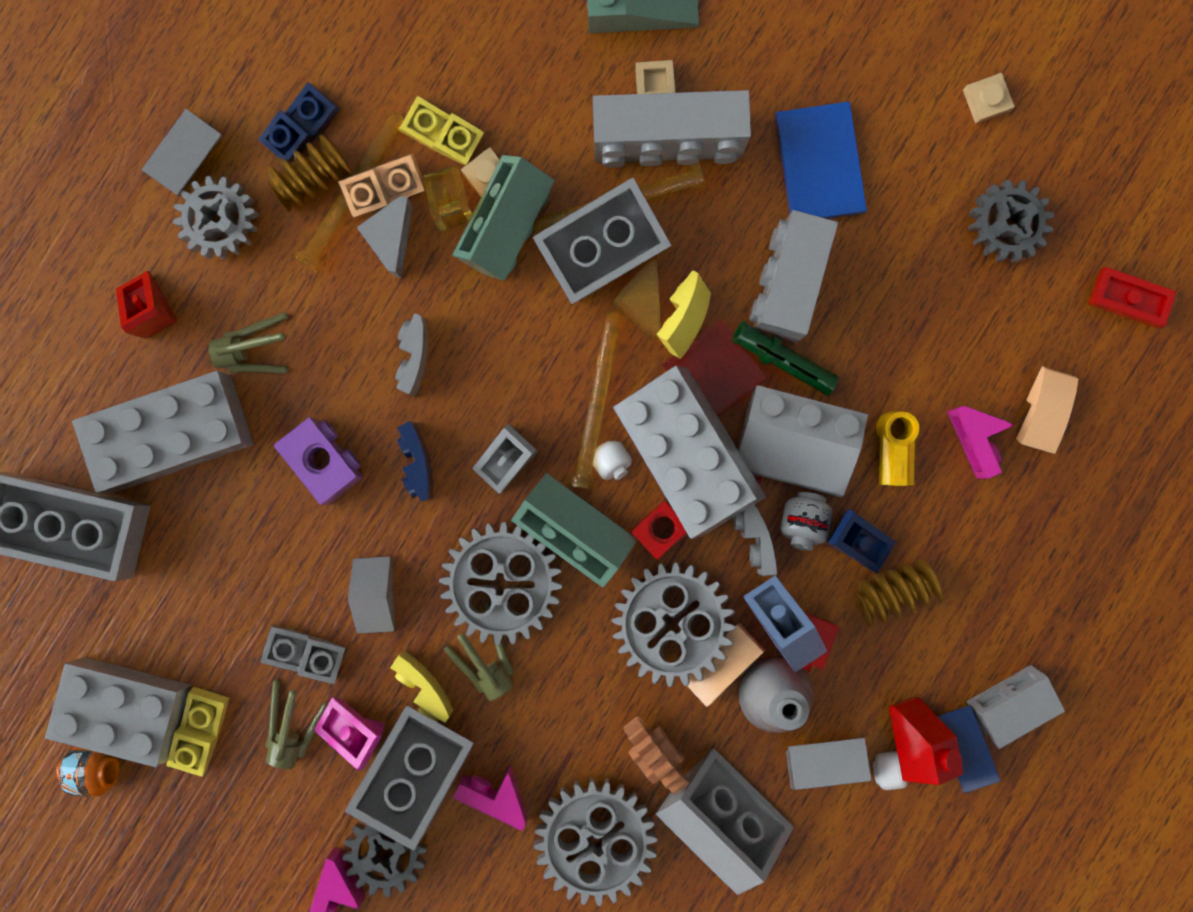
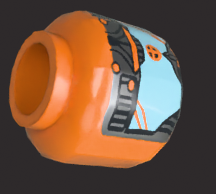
M73 747L59 762L56 774L59 784L66 794L70 796L99 797L115 785L119 777L120 766L114 756L80 747Z

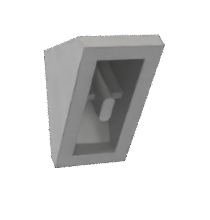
M403 196L395 199L357 227L387 270L396 278H402L413 211L412 203L408 197Z
M507 424L472 469L500 494L539 451L512 426Z
M392 556L353 559L348 603L357 633L396 631Z

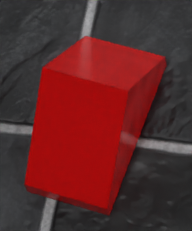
M149 271L116 288L120 325L125 333L147 339L177 322L174 313Z

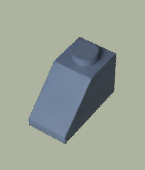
M776 576L743 596L795 673L827 652L815 626Z

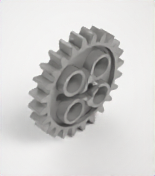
M502 522L499 532H495L491 523L486 524V535H482L476 528L472 529L473 541L470 542L468 539L460 537L458 540L463 550L450 549L448 552L455 559L454 563L445 562L442 564L444 569L451 572L450 576L439 579L440 583L449 585L450 590L441 594L440 597L442 599H452L453 602L445 610L446 613L457 611L459 617L454 625L458 626L466 621L469 624L466 635L470 636L477 629L481 631L480 642L482 643L489 634L494 635L496 645H500L503 635H507L511 644H515L517 632L519 631L526 639H529L531 637L529 626L533 625L535 628L542 630L544 626L539 617L541 615L547 618L553 617V613L547 607V604H559L560 601L559 598L551 594L552 590L562 588V583L552 581L553 576L561 573V568H550L549 565L556 558V554L544 555L542 551L546 546L542 543L535 545L533 543L534 537L530 534L526 538L521 536L522 528L518 525L513 533L509 532L507 522ZM478 553H486L491 556L494 564L491 572L483 574L476 570L474 558ZM524 555L529 558L532 567L528 574L517 575L513 572L511 561L514 556ZM499 573H503L506 581H533L535 587L508 586L504 589L503 593H500L496 585L468 584V579L495 580L498 578ZM477 591L486 592L492 602L490 609L486 611L476 609L472 604L473 594ZM514 593H522L527 596L530 604L529 609L521 613L512 610L509 605L510 596Z
M674 563L671 573L667 572L663 564H659L658 575L656 576L650 570L645 569L646 581L642 583L633 577L631 580L636 588L634 592L624 589L621 591L628 599L627 603L615 604V607L623 612V617L612 619L613 623L622 625V631L614 634L613 638L624 640L626 643L618 650V653H631L632 656L626 664L628 667L635 666L638 663L641 664L638 673L639 677H644L650 671L653 672V684H658L661 678L666 676L668 687H673L676 676H679L682 684L688 686L690 674L692 673L699 681L704 680L702 668L706 667L708 670L716 672L717 669L712 660L715 657L722 660L727 659L726 655L720 650L721 646H733V642L725 637V632L734 631L736 627L727 624L725 619L734 615L735 612L734 610L723 609L722 607L730 599L729 596L721 595L717 597L715 594L721 585L715 582L707 586L709 574L703 572L696 579L695 567L692 565L687 568L685 574L681 573L679 563ZM673 588H681L685 595L684 602L678 608L669 607L666 602L667 593ZM694 601H699V607L679 622L678 625L681 628L679 633L669 631L654 648H649V642L669 627L667 621L669 616L677 619ZM650 612L656 618V627L652 632L644 634L639 628V619L643 614ZM697 616H706L710 621V630L705 636L697 637L691 631V623ZM670 641L678 642L682 648L681 657L673 663L667 661L663 654L664 646Z
M590 777L588 788L585 789L576 780L573 793L562 787L560 790L562 801L560 802L556 798L550 797L548 804L553 811L541 810L540 818L546 824H538L535 828V833L544 837L534 841V849L545 851L537 856L536 861L537 865L548 864L544 870V879L556 876L553 889L557 891L564 885L568 887V900L576 892L581 893L582 905L586 904L589 895L595 896L597 906H601L603 895L608 894L613 903H616V891L618 890L630 896L629 883L631 881L639 886L643 884L639 871L651 872V864L645 858H656V849L648 846V844L657 842V835L654 832L647 831L654 826V820L650 817L642 818L648 811L647 805L641 804L635 807L637 793L633 792L624 797V784L622 783L615 791L610 790L608 778L603 782L602 788L596 787L593 777ZM598 807H604L611 812L610 818L604 822L595 821L590 814ZM620 821L624 823L623 827L610 831L616 823ZM567 828L574 829L579 833V838L575 842L567 843L560 838L559 833ZM593 835L595 839L602 838V845L598 847L596 843L589 844V836ZM625 839L632 844V847L626 853H617L612 849V844L617 840ZM581 851L575 859L571 861L567 859L568 855ZM586 861H594L600 866V869L594 874H586L581 870L580 866Z

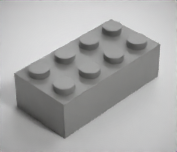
M749 90L593 96L595 163H602V166L607 168H617L624 166L625 162L640 161L641 166H658L662 164V161L677 160V164L680 165L697 164L699 159H714V162L718 164L736 162L737 158H742L751 137Z
M674 366L613 407L690 539L706 535L766 498L688 368Z
M214 371L72 420L96 493H115L254 445L230 374L220 371Z
M0 471V555L115 582L132 579L151 505Z

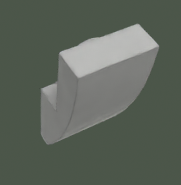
M414 313L411 321L405 320L399 331L398 340L401 341L399 348L411 354L409 361L405 359L402 361L395 376V380L399 381L396 388L413 397L416 396L420 387L428 354L427 321Z
M753 505L733 517L734 530H740V537L755 538L756 544L750 545L751 567H757V573L762 576L777 575L776 559L770 534L756 506Z
M272 624L260 663L295 671L298 676L335 684L345 647L313 635Z

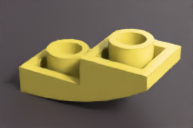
M419 96L416 97L399 128V131L465 166L484 134L483 131L455 114L451 113L449 115Z
M695 271L689 274L670 298V301L677 310L664 322L663 327L656 334L668 351L679 359L684 356L696 338L705 319L710 302L711 292L700 275Z
M404 650L397 656L390 667L397 672L395 675L396 679L410 688L415 686L421 688V691L413 701L420 706L418 708L419 713L435 722L439 719L445 723L453 712L447 695L427 668Z
M193 687L188 692L181 725L174 732L166 766L201 777L204 776L220 734L229 697L197 687Z

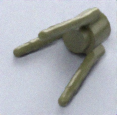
M283 312L237 331L223 333V338L210 340L209 354L216 369L228 367L230 374L238 372L287 373L288 368L285 366L242 363V361L248 358L247 349L282 341L286 338L284 333L245 341L242 337L286 320L288 314Z
M485 601L483 603L484 611L490 609V603ZM461 633L458 635V640L478 671L475 673L450 646L444 648L445 653L473 682L478 692H484L489 701L509 691L514 686L510 675L515 671L508 661L503 642L501 641L500 645H496L494 635H492L501 665L498 666L496 661L485 665L472 644Z
M275 679L272 684L269 731L265 744L268 752L265 762L276 768L292 769L295 767L297 757L305 758L308 746L316 733L314 729L328 703L322 704L302 741L299 742V735L289 731L297 695L295 690L289 692L281 729L277 731L280 681Z

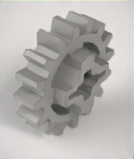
M206 176V186L203 187L196 181H193L192 187L194 192L190 194L182 190L180 193L186 200L184 205H174V208L181 212L182 215L174 219L173 224L179 228H184L177 236L184 242L189 241L188 249L195 253L201 250V255L207 259H211L215 252L218 258L226 260L227 250L238 256L241 254L238 247L241 242L249 246L252 243L246 236L247 233L258 231V228L251 224L250 221L259 217V213L252 208H248L255 201L248 194L243 195L245 189L238 183L231 187V182L225 177H222L219 184H217L216 180L211 176ZM216 195V197L213 199H206L208 197ZM239 211V221L237 225L236 214ZM215 214H218L221 217L218 223H215L212 220V217ZM229 236L224 240L215 242L219 237Z

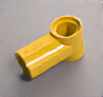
M887 412L877 421L876 432L880 438V485H914L915 439L919 434L920 428L915 416L908 412ZM899 418L904 424V432L896 439L891 434L890 427L892 422Z

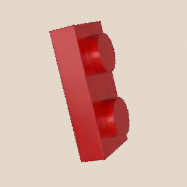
M1104 267L1099 270L1088 304L1159 329L1165 327L1177 291L1109 267Z

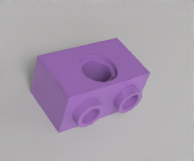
M309 417L273 446L320 505H329L363 478V475L358 470L362 465L349 449L343 451L335 441L338 434L325 419L320 422L318 419ZM325 449L330 455V462L325 469L321 470L315 465L314 457L319 450Z

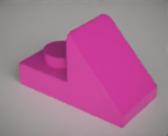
M966 406L948 410L947 414L976 479H989L1002 473L999 463H1001L1000 453L992 442L989 443L987 437L1010 428L1013 424Z
M332 697L314 731L357 770L363 771L382 737L384 723L363 718L344 700Z
M509 765L498 791L492 789V784L482 777L472 775L469 778L463 775L453 797L454 799L523 831L528 813L511 765Z
M334 847L325 860L310 912H337L339 903L358 909L365 899L362 887H356L358 881L356 876H348L346 873L351 866L348 861L343 860L344 853L341 849Z

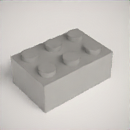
M634 178L627 180L533 237L571 304L672 246Z
M792 210L786 220L780 219L778 227H775L768 248L774 251L773 257L770 256L768 263L764 264L759 280V285L764 286L763 294L760 293L758 299L754 300L749 316V321L754 322L753 327L769 337L775 335L781 341L796 344L807 336L838 222Z
M86 657L67 662L63 668L45 739L158 767L168 761L174 732L181 725L188 692L191 690L192 685Z
M406 705L345 812L415 852L471 752L474 743Z

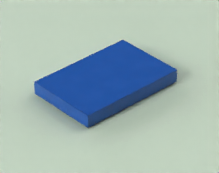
M850 101L776 112L775 123L789 214L792 210L825 219L864 214L867 209Z

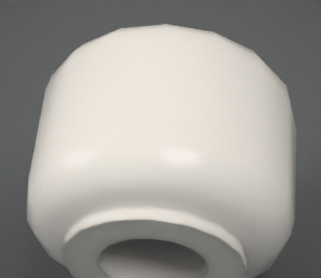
M607 441L595 449L591 463L603 480H610L613 477L615 480H620L628 474L626 469L631 465L632 458L621 442Z
M897 751L880 753L875 757L873 762L875 780L883 790L907 787L908 782L902 780Z

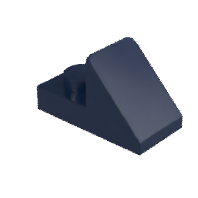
M851 510L843 513L826 542L828 546L846 554L878 574L896 541Z

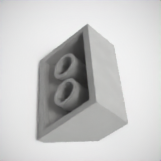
M757 385L748 400L737 450L754 475L842 498L861 451L868 414Z
M713 748L686 774L690 784L676 795L670 792L656 815L725 884L739 895L765 882L794 826Z

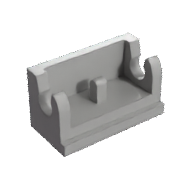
M185 109L141 170L177 196H180L181 191L215 144L220 141L222 135Z
M1032 665L1027 666L966 701L968 706L971 705L985 735L989 734L998 749L1065 712L1049 678Z
M865 738L789 746L786 751L790 789L798 790L871 781Z

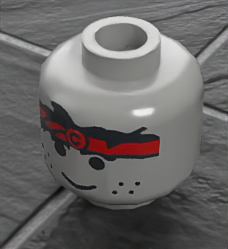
M799 492L796 497L790 498L785 503L780 526L781 533L791 540L790 546L800 550H813V545L823 544L829 538L833 509L826 503L825 497L815 493Z

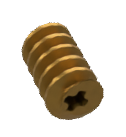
M323 134L319 136L321 149L316 148L310 142L306 144L308 157H305L296 150L293 152L296 164L292 165L285 158H282L283 172H278L272 166L267 167L270 176L268 183L287 212L292 211L290 199L298 205L304 204L303 191L312 198L316 197V183L324 190H328L330 188L328 176H331L337 182L343 180L341 168L353 174L333 141H330Z
M917 560L914 564V569L910 565H903L900 568V574L896 570H888L886 580L880 574H876L872 578V585L866 579L859 580L858 591H856L861 614L869 628L873 627V615L877 614L883 623H887L888 610H892L899 619L902 618L903 605H906L911 613H916L917 600H920L927 609L931 608L930 596L932 595L941 604L943 602L938 578L924 560Z

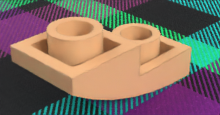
M413 153L339 181L353 217L385 207L400 196L409 197L426 190Z
M1041 367L1026 399L1031 404V408L1016 437L1021 444L1056 453L1073 408L1079 380L1076 376Z
M740 623L735 626L736 630L725 635L727 639L733 642V646L722 645L720 648L727 659L722 660L715 657L712 660L717 671L712 672L706 667L702 668L704 680L699 681L693 673L690 674L688 687L706 707L713 704L766 651Z

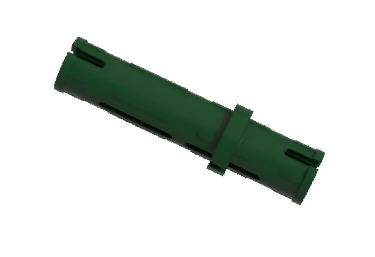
M742 321L736 328L731 341L759 356L758 361L765 365L773 364L794 378L820 391L825 396H829L836 388L839 381L838 375L829 372L808 358L781 344L782 341L779 337L775 335L769 337L745 321Z

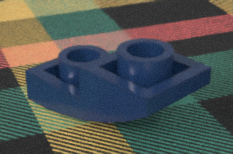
M307 82L287 111L279 110L258 140L278 158H285L291 163L295 159L293 152L297 150L302 153L307 148L306 144L312 143L341 108L314 84Z
M408 421L397 427L401 435L397 442L407 458L413 456L415 462L402 468L407 476L402 481L413 499L418 496L420 501L424 502L433 498L431 462L420 430L415 422Z
M971 705L937 716L956 735L963 768V775L957 778L963 793L965 794L1001 782Z

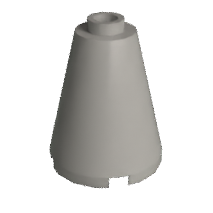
M781 657L765 658L754 663L744 675L738 688L739 704L745 717L755 727L770 733H782L801 727L806 722L813 704V687L806 672L800 669L795 673L788 662Z

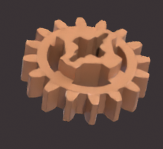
M637 716L623 727L625 729L624 732L629 737V741L634 745L628 751L629 755L653 785L661 780L664 786L672 794L676 795L690 784L682 768L679 766L684 761L683 755L660 726L652 731L647 723H644Z

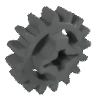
M1005 180L1000 184V188L993 184L986 189L987 195L981 194L976 198L975 202L979 207L969 211V216L976 219V222L968 227V231L978 232L979 236L972 243L974 245L983 243L986 246L982 255L987 256L995 252L996 262L999 263L1009 255L1010 262L1016 263L1022 259V256L1026 259L1036 254L1035 248L1040 249L1047 244L1042 236H1047L1053 232L1054 228L1046 225V221L1054 217V213L1044 211L1043 207L1049 203V199L1045 198L1039 201L1036 198L1039 192L1038 187L1028 192L1025 190L1026 181H1020L1013 188L1011 181ZM989 213H990V215L992 216V217H991V221H990V225L988 224V215H989ZM1012 218L1015 224L1009 226L1006 221L1007 219Z
M358 822L354 825L352 830L357 837L349 836L345 840L344 844L352 848V850L343 855V860L352 861L353 865L346 873L348 876L358 874L360 878L356 884L357 888L367 883L370 885L369 895L373 896L378 888H383L385 897H389L393 886H396L401 893L406 890L407 883L405 879L413 883L417 881L419 875L414 868H424L426 860L419 857V855L427 851V844L420 843L415 852L410 849L409 864L403 869L404 864L401 856L409 848L368 825L364 826ZM367 835V841L370 845L369 851L362 856L361 847L363 840ZM381 847L385 850L390 848L393 850L390 858L387 855L380 857L378 851ZM371 870L383 873L385 877L378 876L372 873Z

